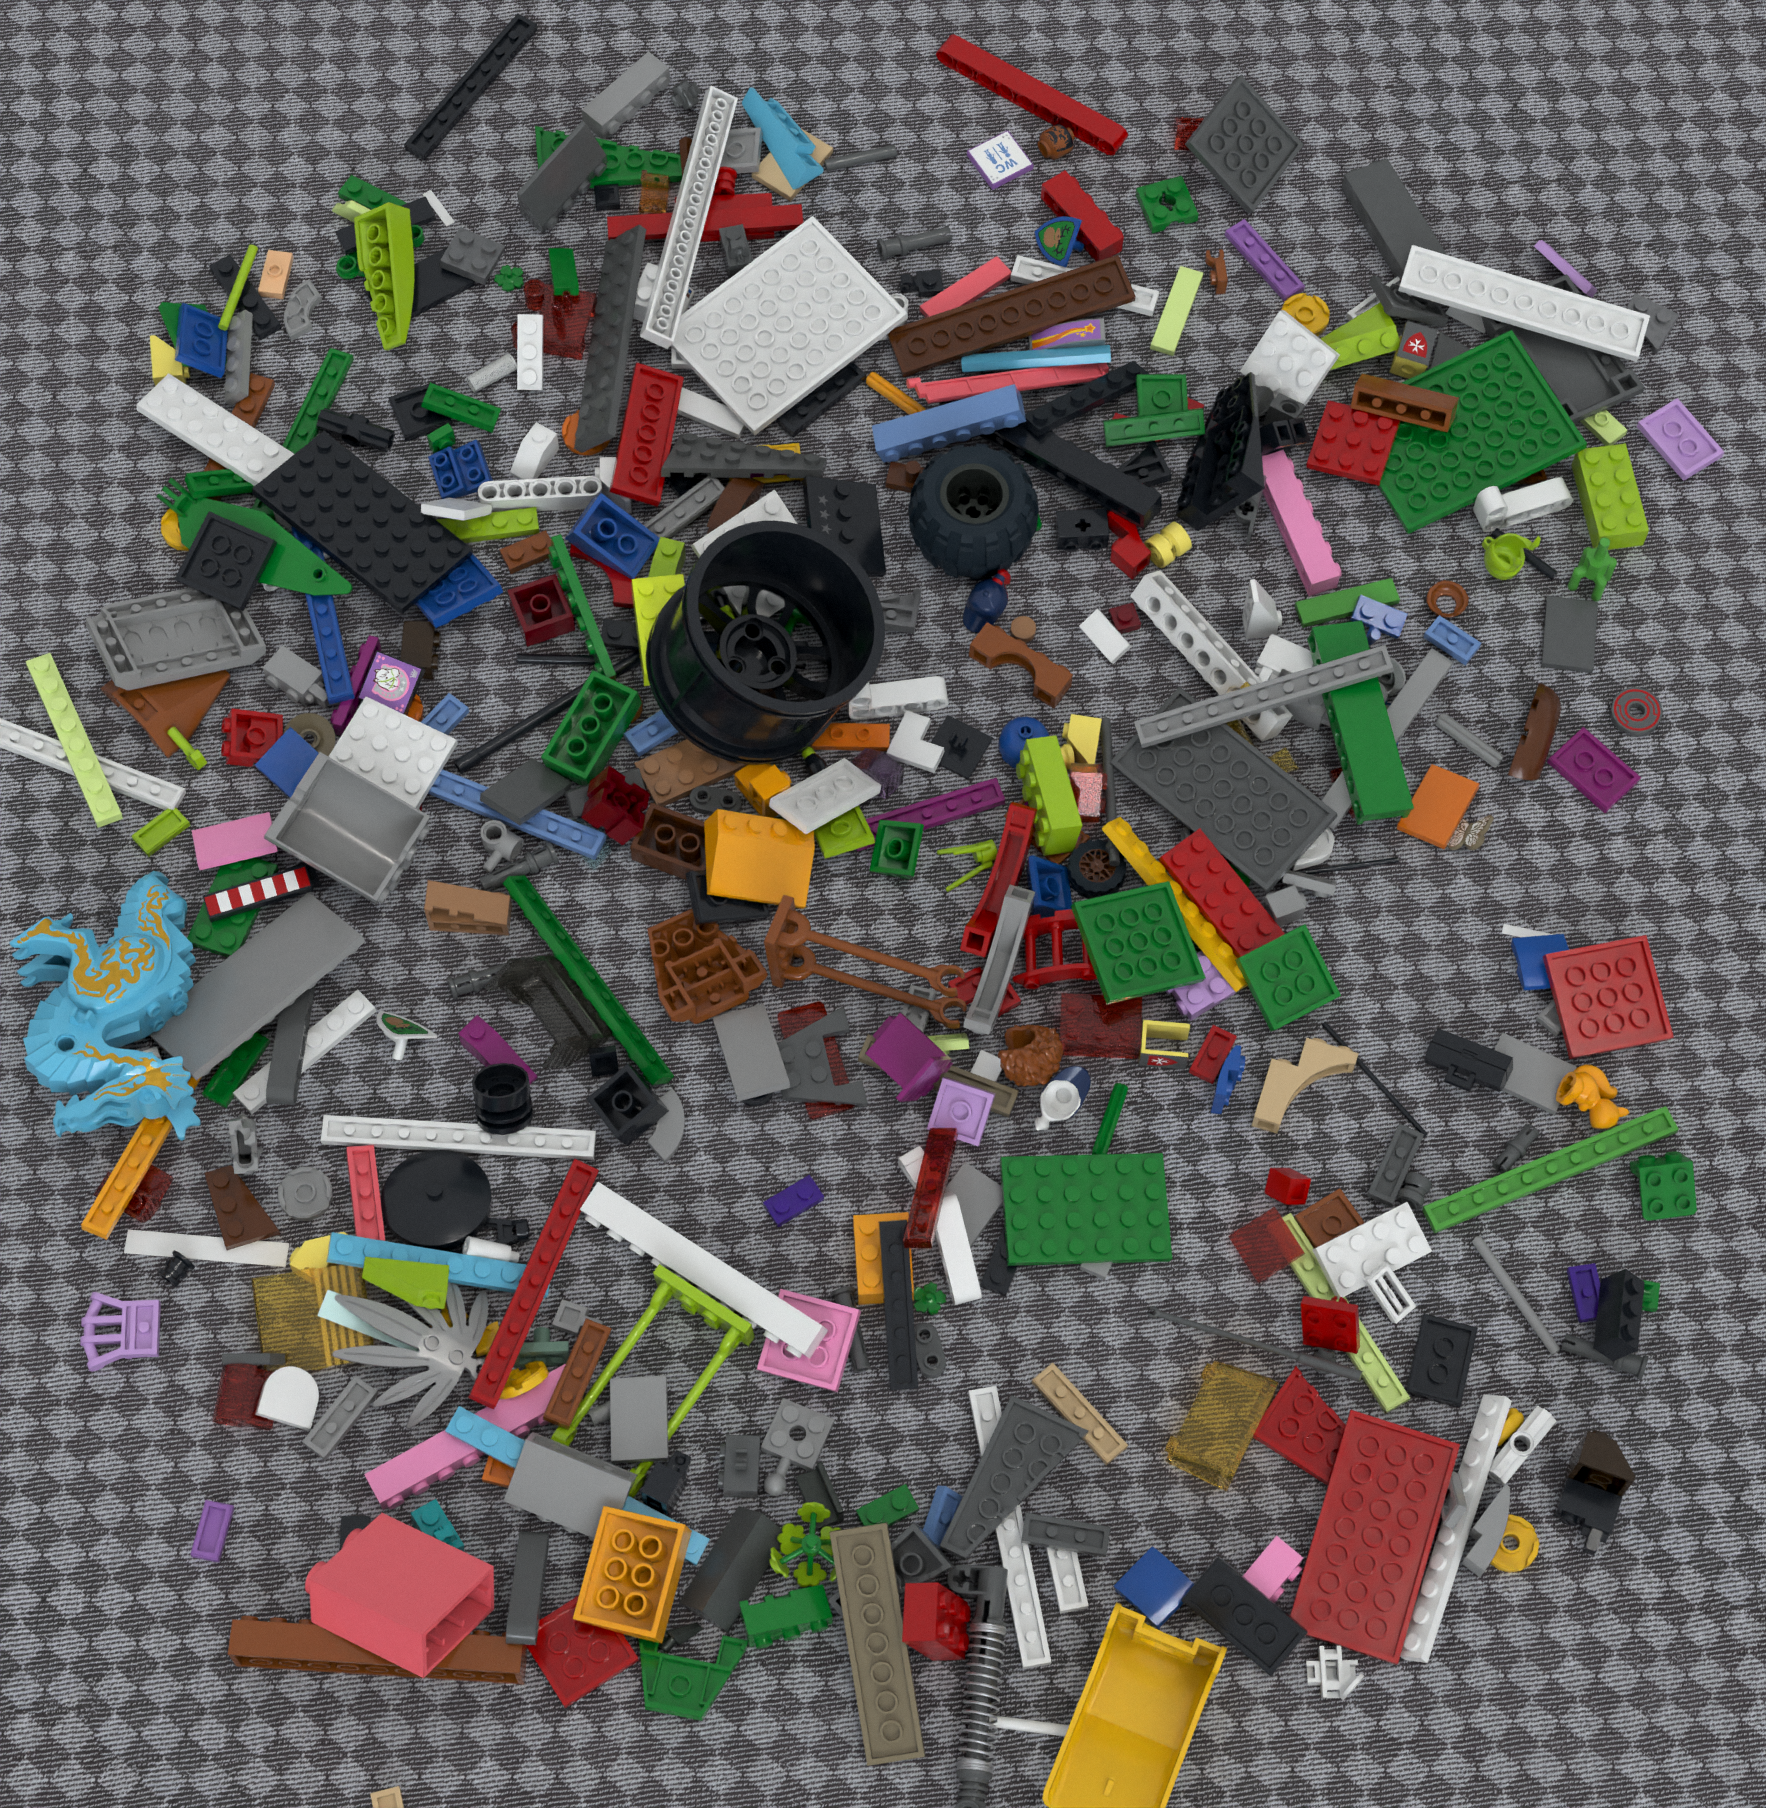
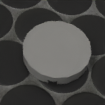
M299 1167L291 1170L285 1175L286 1177L283 1181L280 1182L278 1187L279 1203L282 1210L293 1219L311 1221L321 1217L329 1209L333 1201V1188L329 1178L314 1167Z

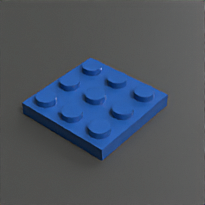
M472 553L466 561L415 604L432 625L437 628L448 624L452 619L472 611L473 608L484 602L493 600L496 596L503 593V590L498 581Z

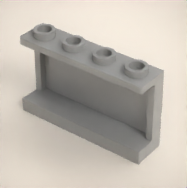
M532 1432L524 1443L503 1501L509 1503L510 1507L517 1511H529L536 1514V1517L541 1521L558 1523L568 1532L585 1534L594 1542L603 1506L623 1510L637 1474Z

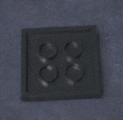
M209 511L175 580L244 611L277 542Z

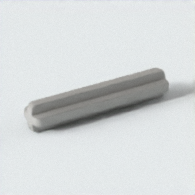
M1442 713L1435 723L1437 727L1488 764L1496 768L1502 762L1504 756L1446 713Z

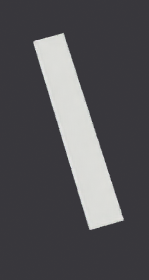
M128 1229L124 1253L174 1257L172 1252L175 1250L187 1259L286 1267L289 1243L256 1241L226 1250L222 1237Z

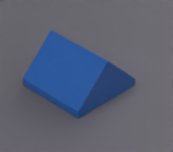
M1033 855L1028 857L1026 872L1028 888L1035 892L1031 907L1032 916L1040 914L1041 918L1055 916V911L1071 909L1072 899L1067 867Z

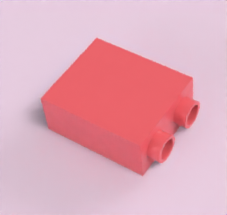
M381 1513L363 1530L360 1528L354 1529L347 1536L342 1549L327 1563L324 1561L316 1563L308 1573L305 1581V1591L310 1594L311 1622L424 1678L494 1610V1566Z

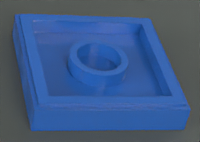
M290 727L254 766L286 796L291 798L297 785L319 753Z

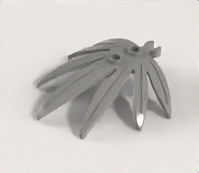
M448 1282L446 1304L452 1323L451 1328L447 1325L437 1308L428 1309L407 1302L415 1312L432 1326V1328H429L414 1317L388 1305L360 1297L335 1296V1300L341 1306L368 1325L402 1343L417 1348L419 1351L392 1346H357L335 1350L332 1353L333 1357L372 1366H427L429 1368L428 1371L415 1374L395 1384L372 1404L374 1408L393 1404L409 1398L435 1383L414 1408L407 1422V1429L423 1421L442 1404L457 1384L463 1370L469 1372L470 1377L474 1381L476 1380L478 1375L476 1368L482 1366L484 1359L475 1360L471 1358V1355L478 1346L487 1323L488 1298L485 1290H482L476 1297L469 1314L468 1326H466L465 1306L459 1287L456 1283Z

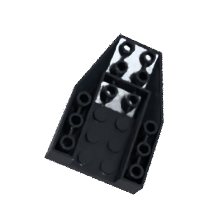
M1252 372L1242 378L1239 377L1231 386L1218 392L1205 422V434L1199 436L1192 454L1186 463L1187 469L1181 483L1182 490L1177 500L1178 506L1175 516L1197 531L1265 489L1255 374Z

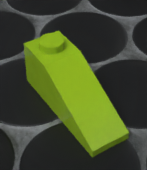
M660 537L648 577L680 574L686 559L685 543Z
M365 1257L362 1272L363 1279L415 1306L428 1309L445 1308L449 1265Z

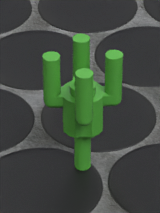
M1601 538L1597 548L1586 547L1583 550L1578 567L1574 568L1569 580V590H1577L1581 578L1586 577L1595 582L1591 599L1593 601L1601 599L1607 581H1610L1617 565V560L1609 556L1608 547L1610 540L1608 538Z

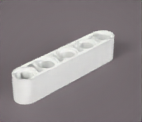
M595 476L487 481L478 488L480 503L491 504L492 512L536 507L537 511L586 509L594 497L600 493L603 494L602 483ZM589 491H596L595 493H592V494L587 493V492H589ZM570 492L568 495H563L562 493ZM513 495H520L519 497H516V498L511 497V496H513ZM488 496H494L492 499H486Z

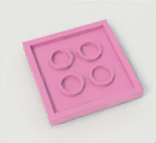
M780 1289L778 1295L780 1299L824 1326L828 1332L811 1358L802 1354L800 1359L786 1350L788 1344L782 1340H779L776 1344L766 1337L757 1370L838 1392L861 1311Z

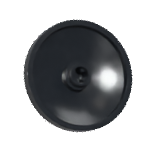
M447 1150L426 1151L406 1159L388 1176L381 1193L383 1218L390 1232L406 1245L435 1250L451 1249L463 1244L468 1236L474 1237L486 1223L492 1207L491 1187L483 1169L469 1157Z

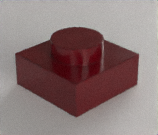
M1133 603L1109 609L1108 615L1111 623L1121 634L1141 628V622Z

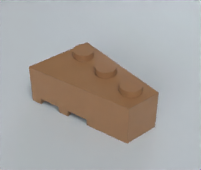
M428 880L424 911L429 930L509 935L512 903L510 896L504 893L488 892Z

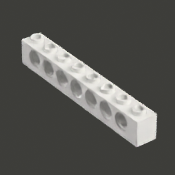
M1161 570L1146 574L1131 594V598L1219 695L1262 683L1257 675ZM1283 705L1240 719L1263 742L1276 737L1293 715Z

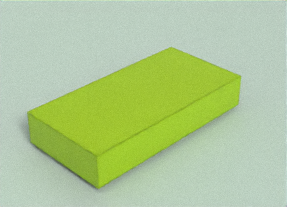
M177 808L174 810L166 809L131 837L143 852L150 857L188 828L190 823Z

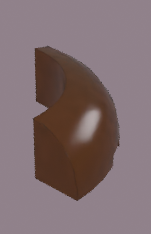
M1539 683L1523 729L1528 733L1527 736L1521 735L1509 769V776L1523 780H1538L1541 776L1557 729L1562 707L1558 695L1553 689Z

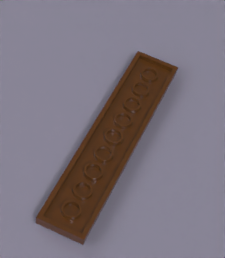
M1116 255L896 327L887 334V338L903 377L961 359L964 356L973 355L1040 333L1057 324L1076 321L1134 302L1136 296L1120 257Z

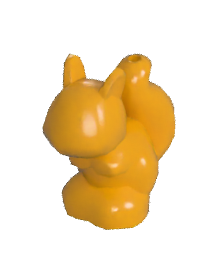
M1581 1065L1577 1067L1573 1072H1569L1563 1077L1557 1089L1556 1101L1563 1106L1576 1102L1579 1110H1589L1590 1124L1595 1129H1609L1612 1126H1616L1619 1117L1629 1114L1628 1109L1618 1107L1611 1101L1617 1096L1618 1090L1616 1087L1610 1086L1604 1072L1596 1066Z

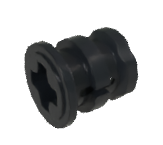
M174 1250L172 1252L174 1257L171 1260L168 1259L165 1262V1268L159 1269L157 1273L177 1288L180 1278L184 1279L187 1276L186 1271L188 1269L193 1270L195 1266L185 1256Z

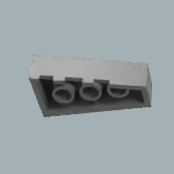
M917 1523L910 1525L891 1543L900 1597L905 1595V1583H928L956 1568ZM838 1590L828 1601L843 1618Z

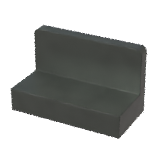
M822 1461L816 1463L817 1469L796 1477V1482L805 1503L817 1502L823 1504L825 1509L831 1512L829 1518H825L820 1523L816 1522L817 1531H820L825 1526H832L844 1521V1511Z

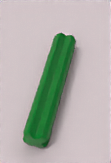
M1114 1084L1092 1155L1107 1154L1128 1092V1086L1124 1084Z

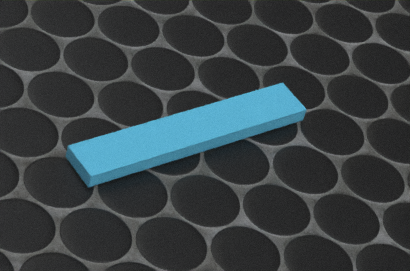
M1110 345L973 354L961 357L962 372L965 373L1111 362Z

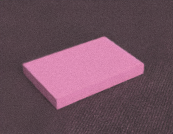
M267 812L192 830L199 870L278 852L276 845L264 839L266 832L272 825L270 813Z

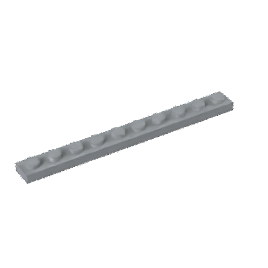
M1386 645L1140 719L1134 721V726L1141 747L1145 748L1394 672Z

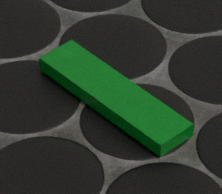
M1202 408L1103 421L1106 447L1205 434Z

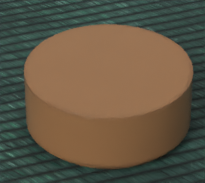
M1027 616L1017 617L1011 623L1010 634L1012 638L1020 639L1027 643L1035 637L1036 624Z

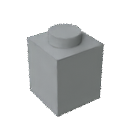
M1295 885L1266 895L1263 907L1280 927L1303 918L1307 903L1304 895L1301 892L1298 893Z

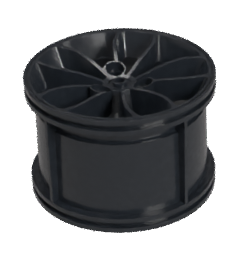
M758 521L738 526L719 536L706 548L690 571L685 586L680 588L668 600L656 617L649 633L646 649V669L652 693L663 714L673 727L692 744L713 756L731 762L751 765L771 764L792 758L803 752L807 747H810L824 733L837 711L864 688L876 671L885 642V621L882 605L876 589L865 570L847 550L826 535L803 525L784 521ZM745 586L747 590L741 605V616L735 619L728 616L708 598L707 593L723 587ZM762 590L784 601V610L777 622L769 617L757 614L756 600ZM794 609L813 627L823 644L822 646L794 644L790 634L784 628ZM699 612L719 635L703 633ZM808 660L827 664L828 679L824 682H815L803 677L795 670L796 662ZM782 687L801 697L814 701H787Z

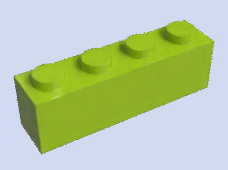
M1381 302L1320 338L1340 354L1330 370L1399 349L1400 341L1395 323L1384 312Z

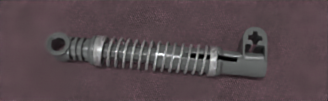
M962 1564L955 1566L956 1568L949 1572L947 1577L948 1585L961 1598L976 1600L975 1617L971 1620L969 1631L972 1634L969 1637L973 1639V1642L968 1645L969 1648H972V1652L967 1654L971 1658V1663L966 1664L970 1667V1672L965 1673L969 1676V1681L965 1682V1685L968 1686V1691L963 1692L967 1695V1698L972 1699L963 1701L964 1704L971 1705V1710H962L964 1714H970V1719L961 1720L962 1723L969 1724V1729H960L961 1732L969 1734L968 1738L959 1739L960 1742L968 1743L967 1748H958L961 1752H967L966 1757L957 1758L959 1761L957 1762L958 1765H956V1775L959 1777V1783H962L958 1789L962 1792L958 1793V1798H961V1800H957L955 1808H986V1803L983 1801L987 1800V1796L984 1793H987L988 1788L984 1786H987L988 1781L992 1779L994 1766L988 1761L995 1759V1756L989 1752L996 1749L991 1742L997 1740L990 1733L997 1731V1727L993 1723H996L998 1718L992 1714L999 1712V1709L994 1705L1000 1702V1699L996 1697V1695L1001 1693L997 1686L1002 1683L998 1676L1003 1674L999 1667L1003 1665V1661L1000 1658L1004 1656V1652L1001 1648L1005 1646V1643L1001 1640L1006 1637L1007 1630L1003 1619L1008 1569L997 1566ZM979 1574L978 1590L976 1591V1587H974L970 1582L964 1581H966L967 1577L972 1582H977V1576ZM990 1707L996 1709V1711L990 1712ZM989 1717H992L995 1720L989 1722ZM989 1726L994 1728V1730L988 1731ZM988 1736L994 1738V1739H991V1740H987Z

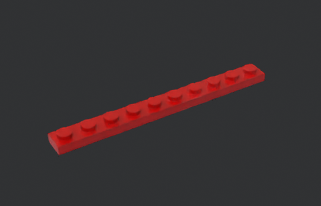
M575 1158L572 1161L468 1398L493 1410L496 1407L581 1213L580 1208L586 1201L595 1181L598 1169Z

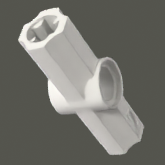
M1536 1406L1493 1459L1488 1473L1492 1480L1502 1486L1510 1480L1556 1423L1551 1413L1544 1408ZM1521 1440L1525 1442L1527 1451L1517 1450L1514 1446V1441Z

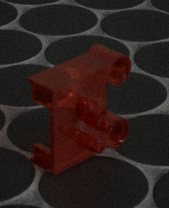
M539 279L528 280L523 288L525 304L530 310H540L539 315H544L543 353L582 360L585 349L584 336L590 317L595 315V307L597 305L596 293L579 290V295L571 296L569 291H564L562 295H554L552 285L544 284ZM518 321L513 323L511 327L513 346L516 350Z

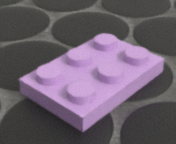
M1678 398L1640 420L1637 424V428L1683 481L1723 457L1724 451Z

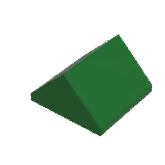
M879 820L869 871L908 880L914 877L924 825L920 823Z

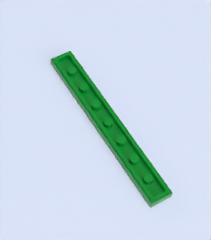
M333 348L329 349L282 445L284 448L295 454L317 437L319 433L316 426L318 416L324 408L330 410L354 360L352 354ZM256 498L252 509L265 512L276 521L273 510Z

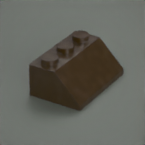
M1593 1430L1592 1432H1586L1572 1452L1563 1483L1569 1477L1623 1496L1633 1484L1635 1475L1616 1440L1608 1438L1609 1436L1604 1432Z

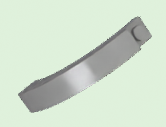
M1009 885L983 974L966 1015L963 1028L970 1029L977 1034L984 1033L989 1035L993 1031L1019 954L1035 896L1034 891Z

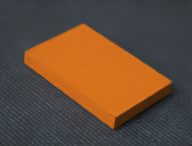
M1431 764L1412 798L1414 809L1411 810L1407 818L1401 817L1397 824V830L1445 850L1476 795L1479 783Z

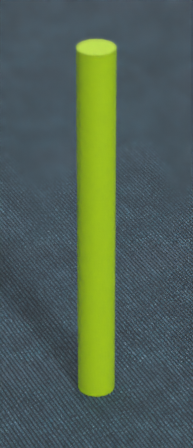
M255 245L248 246L218 324V328L226 331L229 327L258 251V247Z

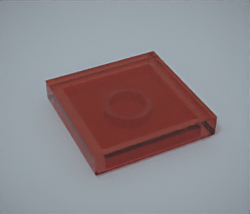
M1275 1207L1228 1236L1258 1283H1261L1305 1254Z

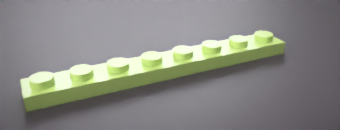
M51 653L26 661L29 673L97 827L99 828L123 819L119 806Z

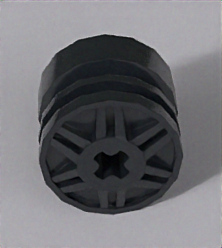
M499 1063L487 1066L474 1075L472 1089L478 1126L483 1131L491 1134L506 1135L523 1130L531 1123L534 1115L530 1096V1083L528 1073L522 1067L515 1064Z

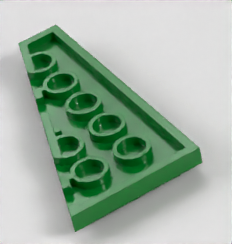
M535 126L538 169L569 136L565 135L564 131H544L543 127ZM596 138L607 156V168L599 177L595 176L590 181L591 186L589 188H594L597 185L618 184V186L682 180L680 154L659 150L650 152L640 150L639 146L630 145L625 147L617 145V142Z
M562 535L551 537V546L548 547L550 553L548 558L552 568L555 569L558 575V581L563 592L566 593L571 612L576 616L579 630L585 636V645L588 653L593 655L596 664H594L595 671L616 681L615 670Z

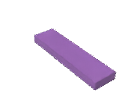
M1245 219L1225 231V237L1284 302L1291 296L1304 291L1305 285Z

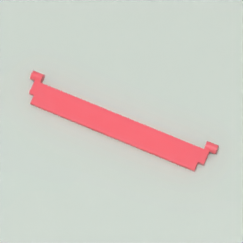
M1107 363L1037 367L921 383L920 377L907 379L906 384L908 389L915 388L919 399L926 398L927 403L931 404L965 399L1013 384L1016 385L1019 391L1091 382L1108 373L1109 367Z

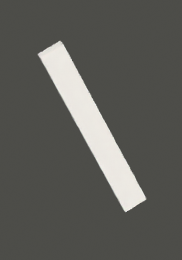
M0 718V748L74 775L59 740ZM96 755L107 782L113 791L163 810L178 808L186 794V790L183 787Z

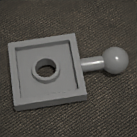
M785 1398L782 1399L760 1450L780 1459L775 1473L768 1475L764 1481V1489L769 1495L779 1496L785 1491L786 1480L784 1477L790 1464L808 1471L814 1470L835 1419ZM794 1429H801L805 1432L806 1436L801 1441H794L789 1434Z

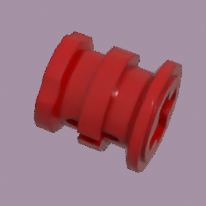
M719 168L713 195H735L734 188L737 172L733 168Z

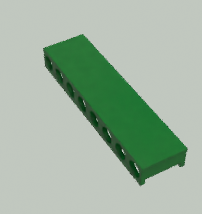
M1362 620L1312 627V631L1307 639L1314 666L1370 650ZM1378 677L1322 693L1357 825L1363 824L1364 821L1398 816L1407 818L1411 810L1414 809Z

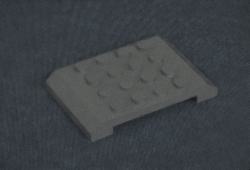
M1567 274L1546 283V285L1580 294ZM1481 316L1485 331L1491 340L1510 330L1514 332L1573 423L1586 419L1644 391L1645 387L1632 368L1627 370L1618 356Z

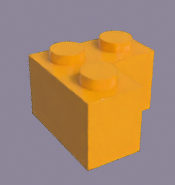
M748 764L734 774L735 786L760 816L774 818L778 815L777 812L769 807L770 798L790 788L792 782L784 770L780 771L775 764L773 766L770 764Z

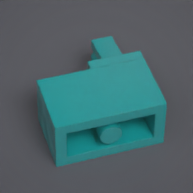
M436 1499L411 1512V1523L415 1529L464 1552L463 1542Z

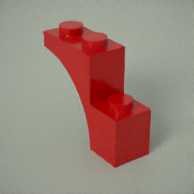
M1108 510L1109 530L1119 537L1111 546L1110 561L1130 579H1134L1150 564L1151 551L1142 542L1135 524Z

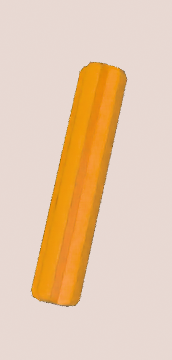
M871 372L867 376L866 384L907 414L910 415L927 410L876 372Z

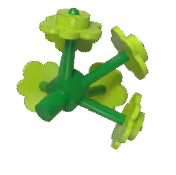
M810 1502L804 1503L802 1508L797 1510V1514L801 1516L804 1522H810L809 1534H803L804 1529L801 1525L794 1526L792 1523H786L782 1527V1533L777 1536L778 1542L781 1543L780 1551L786 1556L782 1557L775 1547L770 1549L771 1558L769 1562L771 1568L777 1574H783L785 1578L789 1577L788 1574L790 1573L786 1562L802 1553L808 1556L807 1562L799 1563L798 1569L793 1572V1576L797 1578V1584L801 1587L816 1586L820 1584V1581L826 1579L827 1574L821 1569L820 1564L813 1563L814 1556L819 1554L835 1566L829 1532L841 1530L839 1527L825 1526L821 1529V1537L815 1535L816 1522H823L825 1518L830 1517L831 1512L825 1509L823 1504ZM835 1568L830 1573L829 1580L832 1582L837 1578Z

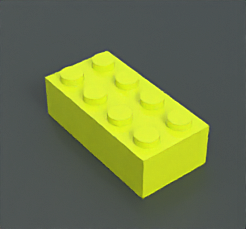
M683 574L632 579V599L644 686H650L646 669V649L650 630L664 605L680 588L685 586Z

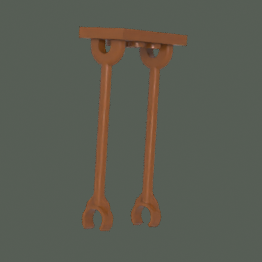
M783 895L764 940L773 986L783 988L786 979L800 981L808 978L813 973L928 1010L934 1019L950 1029L960 1028L959 1020L947 1019L944 1016V1012L952 1006H957L966 1011L967 1005L963 1000L948 997L929 1000L817 964L815 954L810 948L802 944L808 940L926 978L933 989L940 991L941 994L948 997L958 996L956 987H945L941 980L947 974H956L961 979L965 978L964 971L960 967L940 964L928 968L812 931L810 921L805 915L796 911L794 898ZM795 957L804 961L800 967L792 966Z

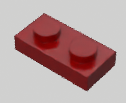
M1212 1025L1190 1067L1189 1073L1214 1084L1237 1036Z

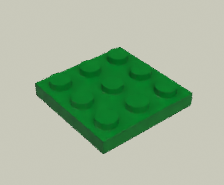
M1306 924L1235 959L1271 1032L1341 996Z

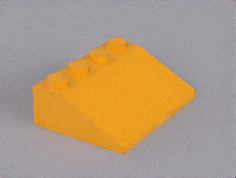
M717 809L704 821L707 895L779 905L783 895L794 898L795 908L804 909L806 907L815 850L814 830L805 834L787 820Z
M603 1506L573 1619L662 1644L692 1530L685 1524Z

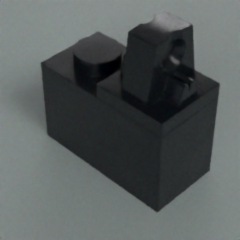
M676 1450L664 1465L656 1462L641 1490L643 1504L669 1517L687 1485L686 1475L692 1461L691 1457Z
M1568 1477L1562 1485L1553 1516L1559 1517V1520L1564 1524L1571 1526L1580 1525V1535L1586 1536L1582 1552L1594 1555L1599 1542L1606 1543L1608 1537L1612 1534L1622 1496Z

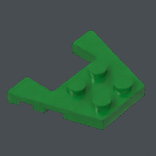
M722 1636L717 1661L714 1664L658 1652L660 1643L639 1638L645 1710L702 1721L747 1650L748 1640Z

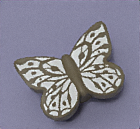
M1488 815L1471 824L1462 818L1447 847L1451 850H1457L1464 844L1468 850L1478 849L1484 843V834L1488 831L1494 817Z

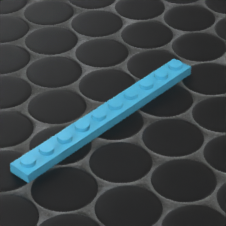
M460 1406L445 1430V1433L513 1469L516 1468L525 1443L523 1439ZM630 1496L626 1499L624 1511L679 1523ZM692 1530L684 1560L697 1565L710 1539Z

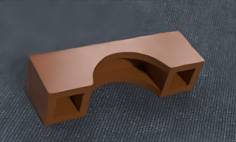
M987 622L970 644L969 657L989 669L1006 663L1016 664L1026 669L1034 681L1033 696L1054 709L1072 685L1073 674L1065 666L1053 663L1045 654L1030 649L1024 641L1012 638L999 626H993Z

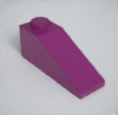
M478 1015L458 1033L461 1045L485 1067L499 1063L515 1064L522 1067L528 1073L530 1085L538 1078L507 1042Z

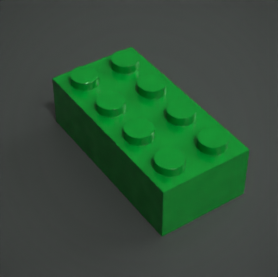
M592 670L542 754L541 758L544 765L581 786L589 784L593 778L603 771L639 710L642 702L638 691Z

